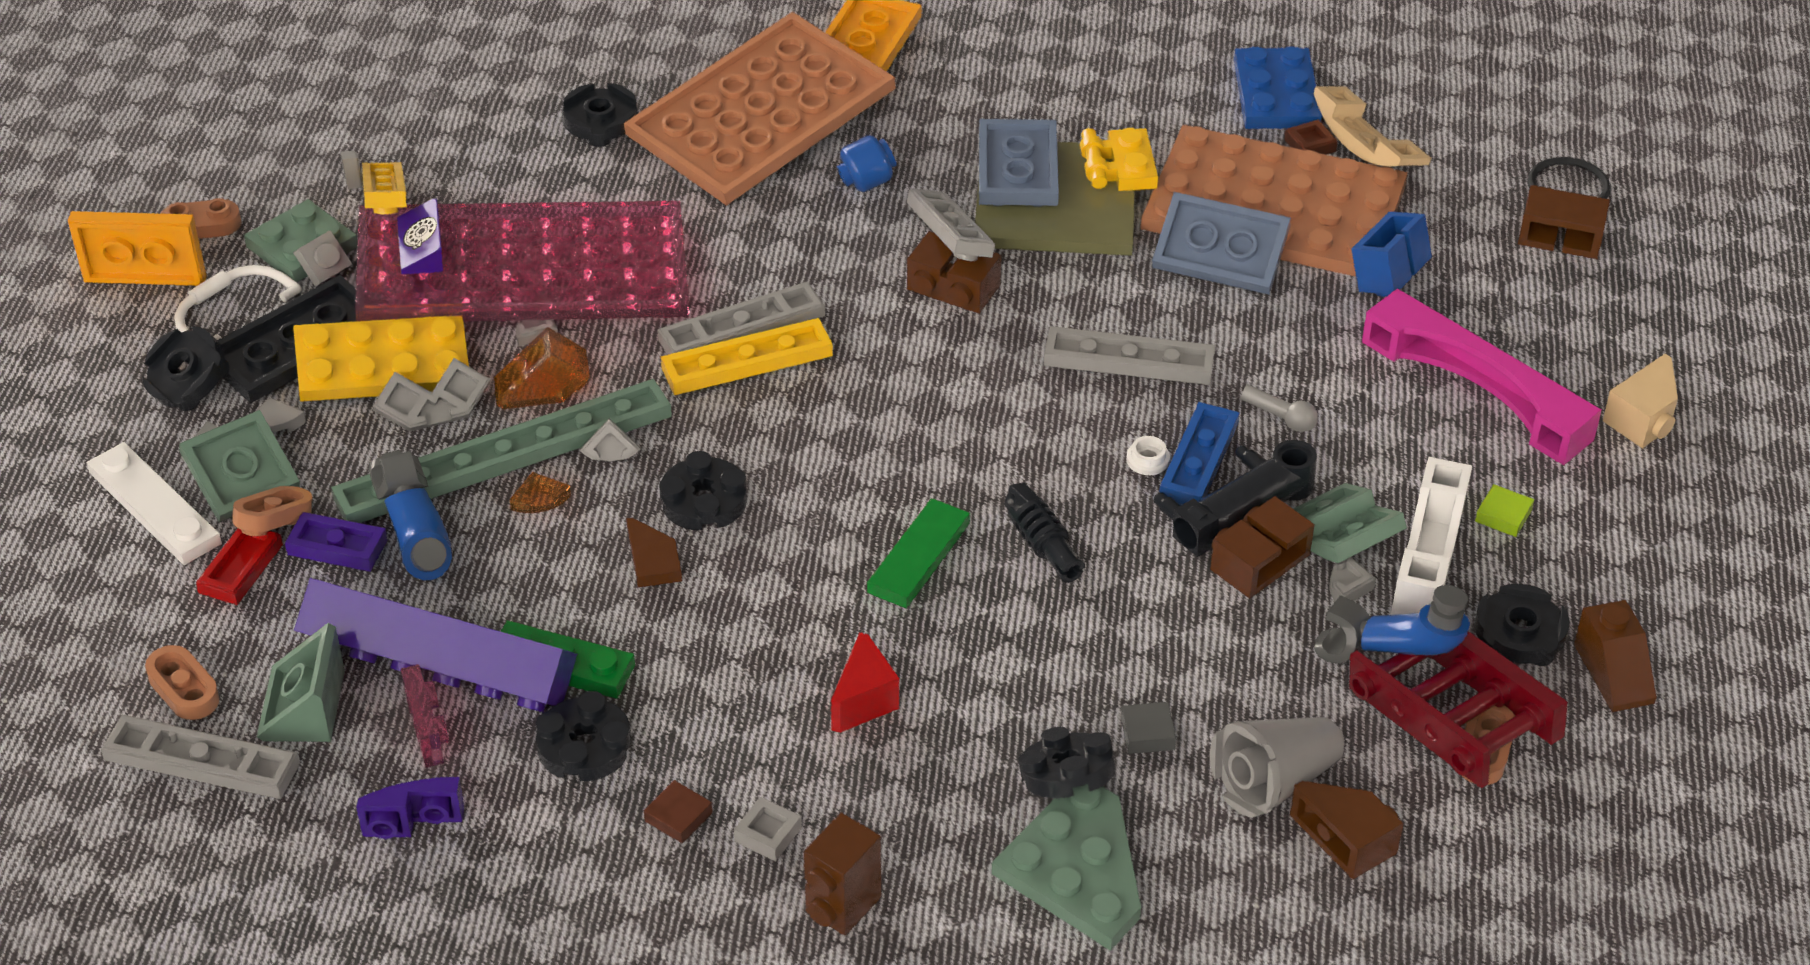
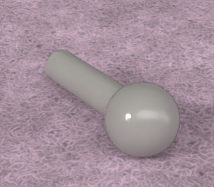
M1249 384L1245 385L1240 396L1241 400L1283 418L1285 424L1292 430L1306 432L1312 430L1317 425V410L1307 401L1289 403Z

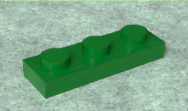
M508 620L500 631L576 653L577 658L568 685L570 687L585 691H596L604 696L618 699L635 667L634 653Z

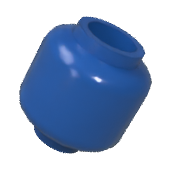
M866 135L841 149L840 158L842 163L837 165L836 168L846 187L853 184L858 191L865 193L892 179V168L897 166V163L884 138L878 140L872 135Z

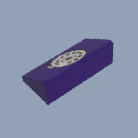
M436 198L397 217L401 274L443 272Z

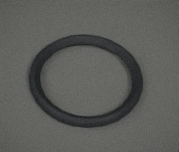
M1554 157L1543 160L1535 165L1528 175L1527 182L1530 189V185L1537 186L1536 177L1546 167L1553 165L1577 166L1592 172L1601 181L1602 193L1599 196L1600 198L1607 199L1610 195L1611 185L1605 173L1596 165L1578 158Z

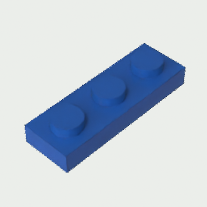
M1198 402L1160 484L1159 493L1163 492L1182 505L1193 498L1199 501L1207 496L1238 426L1240 412Z

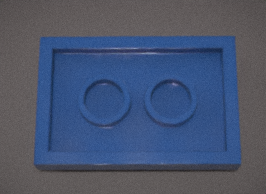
M1294 46L1286 48H1235L1234 66L1245 129H1288L1315 120L1322 121V114L1314 96L1316 83L1309 48Z

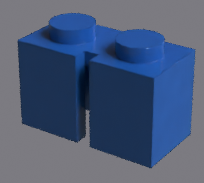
M1389 211L1351 249L1359 292L1376 293L1377 296L1387 297L1397 288L1401 290L1412 276L1432 258L1425 214Z

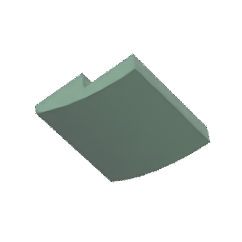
M1348 483L1341 484L1293 508L1315 524L1311 552L1335 563H1340L1407 529L1403 512L1376 506L1372 489Z

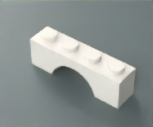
M1428 457L1408 546L1405 548L1397 579L1391 615L1419 613L1420 609L1431 604L1435 589L1438 586L1446 585L1472 471L1471 465Z

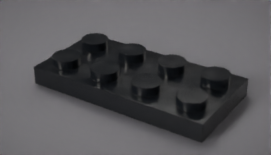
M338 275L218 339L224 350V358L229 362L228 372L223 379L249 403H253L298 378L293 325L388 320V315L344 277Z

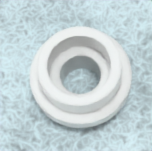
M1142 436L1137 438L1127 451L1126 460L1128 466L1133 471L1142 475H1156L1165 471L1169 466L1170 453L1161 439L1154 436Z

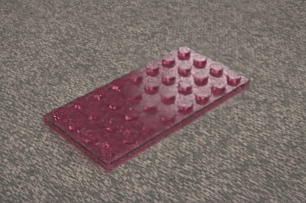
M680 201L438 204L443 272L401 274L397 217L421 204H406V207L398 208V212L394 214L373 213V208H365V205H359L356 321L437 316L463 317V322L689 317V295Z

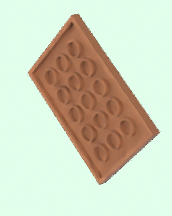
M791 12L624 123L625 134L727 206L896 89L895 77L802 17Z
M1182 125L1159 176L1157 189L1153 190L1141 217V229L1161 234L1174 192L1291 218V226L1280 260L1356 277L1351 249L1389 211L1397 212L1406 186L1408 172L1387 166L1362 163L1350 158L1324 155L1312 150L1286 147L1274 142L1253 140L1236 134L1230 135L1206 130L1202 127Z

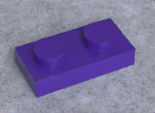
M302 512L285 541L287 555L371 572L388 539L386 528Z

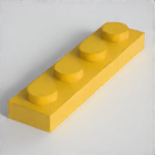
M362 163L365 208H373V213L394 214L398 212V208L406 207V189L402 163Z
M816 318L661 356V367L675 396L833 356V344L820 319Z

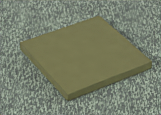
M1057 142L1058 206L979 205L978 181L975 223L995 243L994 249L1132 256L1135 190L1118 191L1116 181L1107 182V185L1102 189L1094 188L1092 182L1086 177L1084 165L1087 159L1081 155L1080 143Z

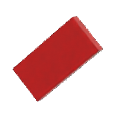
M237 528L195 582L198 593L238 605L283 546L281 534L269 530L267 534L262 536H249Z

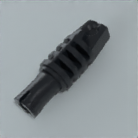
M1026 483L1011 484L1004 505L1017 531L1020 532V535L1026 540V543L1032 548L1036 556L1047 559L1063 582L1070 583L1077 580L1083 573L1082 569L1085 568V563L1069 545V534L1066 528L1061 524L1048 504Z

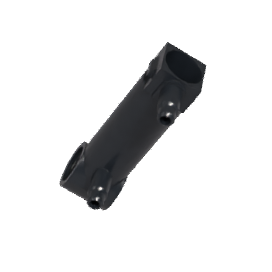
M1286 440L1275 447L1273 458L1266 460L1245 445L1239 446L1235 452L1236 456L1242 460V463L1250 471L1199 501L1193 498L1181 505L1172 497H1168L1163 492L1155 495L1154 503L1160 507V510L1173 520L1172 537L1196 557H1199L1212 549V542L1222 529L1230 528L1241 519L1243 520L1253 507H1260L1274 496L1281 501H1298L1309 497L1313 493L1315 485L1317 453L1314 447L1305 441Z

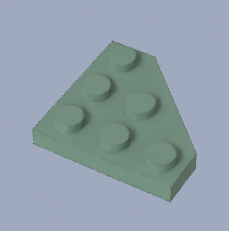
M1088 784L1080 787H1074V796L1055 798L992 861L991 874L1111 951L1140 920L1141 903L1120 798L1103 786L1089 792Z

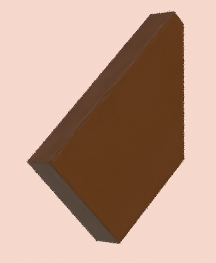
M626 518L637 587L682 582V572L675 539L634 518Z

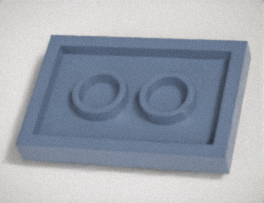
M979 119V205L1058 206L1057 121Z
M1174 192L1152 259V267L1270 295L1291 226V218Z

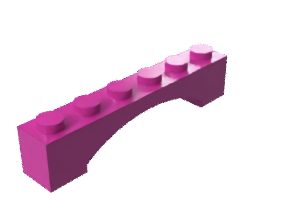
M1398 288L1366 312L1362 343L1393 362L1402 358L1431 364L1456 373L1483 387L1504 402L1521 419L1531 434L1529 445L1560 464H1567L1594 441L1602 411L1600 408Z

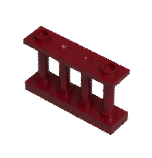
M1469 631L1460 645L1449 653L1439 655L1396 654L1377 665L1358 650L1350 654L1349 689L1359 699L1368 702L1451 765L1458 774L1467 777L1481 789L1489 784L1490 754L1527 731L1534 732L1550 745L1565 737L1568 702ZM1426 658L1435 660L1445 668L1412 689H1409L1394 678ZM1459 682L1466 683L1479 692L1445 714L1427 702ZM1493 706L1499 708L1506 706L1515 715V717L1479 739H1476L1460 727Z

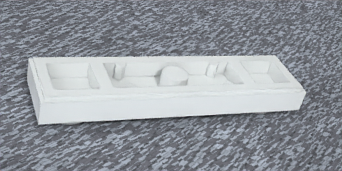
M125 442L86 462L89 473L183 565L190 563L222 544L219 532Z

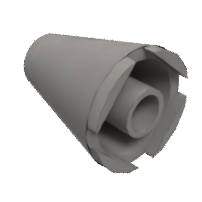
M1326 717L1234 721L1225 725L1222 730L1217 731L1212 737L1209 751L1211 772L1214 780L1222 778L1228 791L1221 794L1226 803L1239 814L1253 818L1271 812L1291 797L1295 784L1300 781L1311 782L1337 763L1344 753V736L1341 729Z

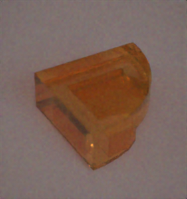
M532 472L509 499L511 510L520 513H540L554 509L571 497L570 485Z

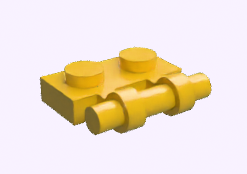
M1092 128L1083 130L1081 134L1082 140L1079 145L1081 155L1087 159L1084 165L1086 177L1092 182L1094 188L1102 189L1107 185V182L1116 181L1118 191L1157 189L1158 174L1146 128L1108 130L1107 140H1102Z

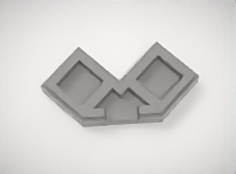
M453 358L433 392L394 372L373 405V411L409 432L466 419L471 415L489 386L491 379Z

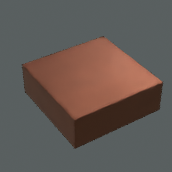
M1319 120L1285 129L1284 140L1291 148L1312 150L1324 155L1337 151L1338 141Z
M674 780L644 810V821L683 844L713 813L712 802Z

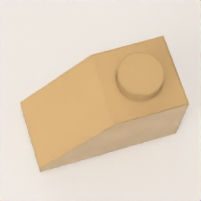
M1667 354L1662 355L1610 390L1603 422L1641 448H1644L1657 438L1662 439L1667 436L1675 424L1673 415L1678 396L1672 358Z

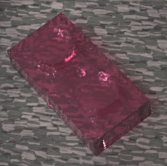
M419 664L401 668L406 701L425 768L444 764L441 744L448 743L449 737L443 715L435 717L433 715L432 709L439 708L433 680L424 682Z

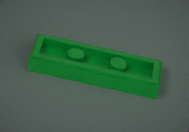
M931 498L867 581V593L907 609L970 524V513Z

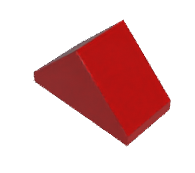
M861 632L858 634L831 698V731L839 733L899 709V677L871 637Z

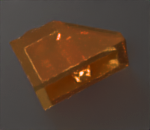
M547 327L494 376L496 406L501 409L563 403L571 394L580 390L590 378L586 349Z

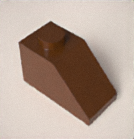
M1626 599L1583 608L1574 646L1611 712L1655 704L1657 696L1646 633Z
M1300 781L1294 785L1290 816L1352 880L1398 853L1404 823L1400 820L1397 812L1391 806L1385 805L1372 791L1308 781Z

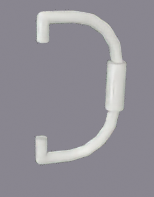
M248 265L237 267L227 272L220 271L188 292L189 296L179 304L174 315L175 327L181 332L189 330L185 324V316L188 309L194 304L199 305L229 286L232 280L242 276L260 275L277 280L287 287L286 290L279 294L283 302L299 294L302 291V287L283 272L269 266ZM219 334L213 336L217 340L221 338Z

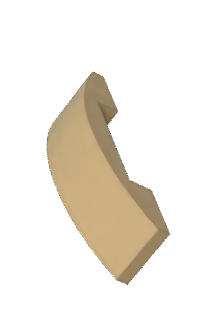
M1315 87L1314 96L1324 120L1338 140L1356 156L1380 166H1425L1430 164L1431 157L1412 141L1388 140L1365 121L1362 116L1366 103L1347 87Z

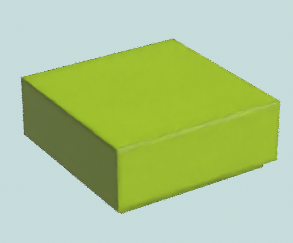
M1493 484L1477 510L1475 522L1517 537L1533 509L1535 499Z

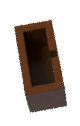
M1530 185L1518 245L1554 251L1558 227L1566 228L1561 253L1598 259L1610 199Z
M928 231L907 258V290L980 314L1001 285L1002 255L993 252L992 258L978 256L976 261L958 258L953 264L950 262L955 257L954 253L934 232Z
M1274 496L1260 507H1253L1243 520L1241 519L1230 528L1222 529L1215 536L1212 542L1213 551L1210 570L1250 599L1310 556L1315 524Z
M842 812L804 850V878L807 881L805 884L806 912L817 924L823 927H831L846 936L881 898V836Z

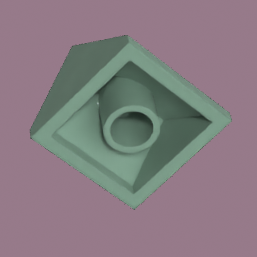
M327 623L272 665L257 738L263 741L331 742L345 672L335 626Z

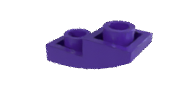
M459 777L421 779L389 786L358 798L356 805L362 836L380 839L411 837L414 822H428L432 824L462 822L465 808Z

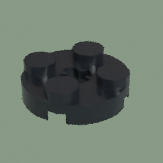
M594 83L585 84L570 91L563 100L562 119L564 128L578 138L589 140V143L595 147L606 146L610 144L611 139L623 136L625 134L624 123L638 114L635 95L626 87L615 83H607V89H595Z
M190 326L193 330L184 332L178 329L167 332L155 342L146 355L144 364L149 368L147 379L142 376L143 385L151 396L167 407H178L182 411L194 409L199 401L207 396L218 381L228 372L229 362L224 358L222 345L208 331L198 326ZM183 362L189 364L183 372L178 369Z
M695 451L688 454L685 461L677 463L665 473L659 484L660 500L666 517L674 524L685 529L702 530V524L716 523L717 528L727 526L738 519L746 508L747 482L745 472L726 460L711 457L709 453L704 451ZM707 490L711 491L712 494L703 493L697 496L696 492Z
M1507 584L1500 586L1499 593L1493 594L1488 597L1487 593L1481 598L1476 612L1474 627L1476 635L1480 640L1511 662L1546 666L1553 662L1555 655L1564 647L1570 620L1563 605L1560 610L1557 605L1551 602L1552 595L1545 590L1527 584ZM1517 619L1527 621V627L1515 625Z
M584 692L577 698L560 702L548 711L540 714L536 720L538 757L542 765L557 777L565 779L564 773L569 775H579L580 781L598 780L618 770L627 758L626 751L631 745L629 720L617 705L605 701L604 695L599 692ZM582 734H589L592 737V741L588 743L581 739L572 740Z
M1052 727L1042 732L1041 741L1028 747L1018 757L1022 782L1025 780L1026 789L1034 795L1046 798L1074 796L1073 788L1088 784L1089 792L1096 790L1109 782L1116 772L1111 738L1109 734L1104 732L1092 734L1070 733L1065 727Z

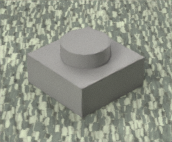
M331 230L293 252L315 287L352 265Z
M760 796L735 827L734 841L776 862L802 829V816Z

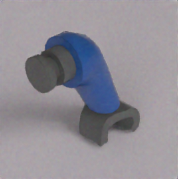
M399 450L384 453L380 458L374 459L369 463L368 470L377 498H386L384 502L399 542L402 563L406 571L414 578L423 581L434 580L442 576L449 568L452 560V546L443 521L427 491L424 489L428 487V483L418 456L412 455L411 451L401 453Z
M1442 585L1435 589L1431 604L1424 606L1420 609L1419 613L1375 615L1371 617L1361 605L1340 595L1328 610L1326 620L1339 625L1341 628H1331L1322 631L1315 640L1314 650L1320 658L1335 664L1348 661L1350 654L1358 650L1360 645L1364 651L1409 655L1449 653L1460 645L1467 636L1470 622L1464 614V609L1467 606L1468 596L1458 587Z

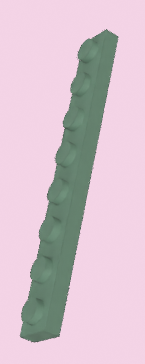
M651 379L418 457L428 483V487L424 489L427 491L430 499L579 449L609 418L625 433L672 417L671 404L655 379ZM370 474L331 487L333 499L344 520L362 523L388 514L384 502L386 498H377Z

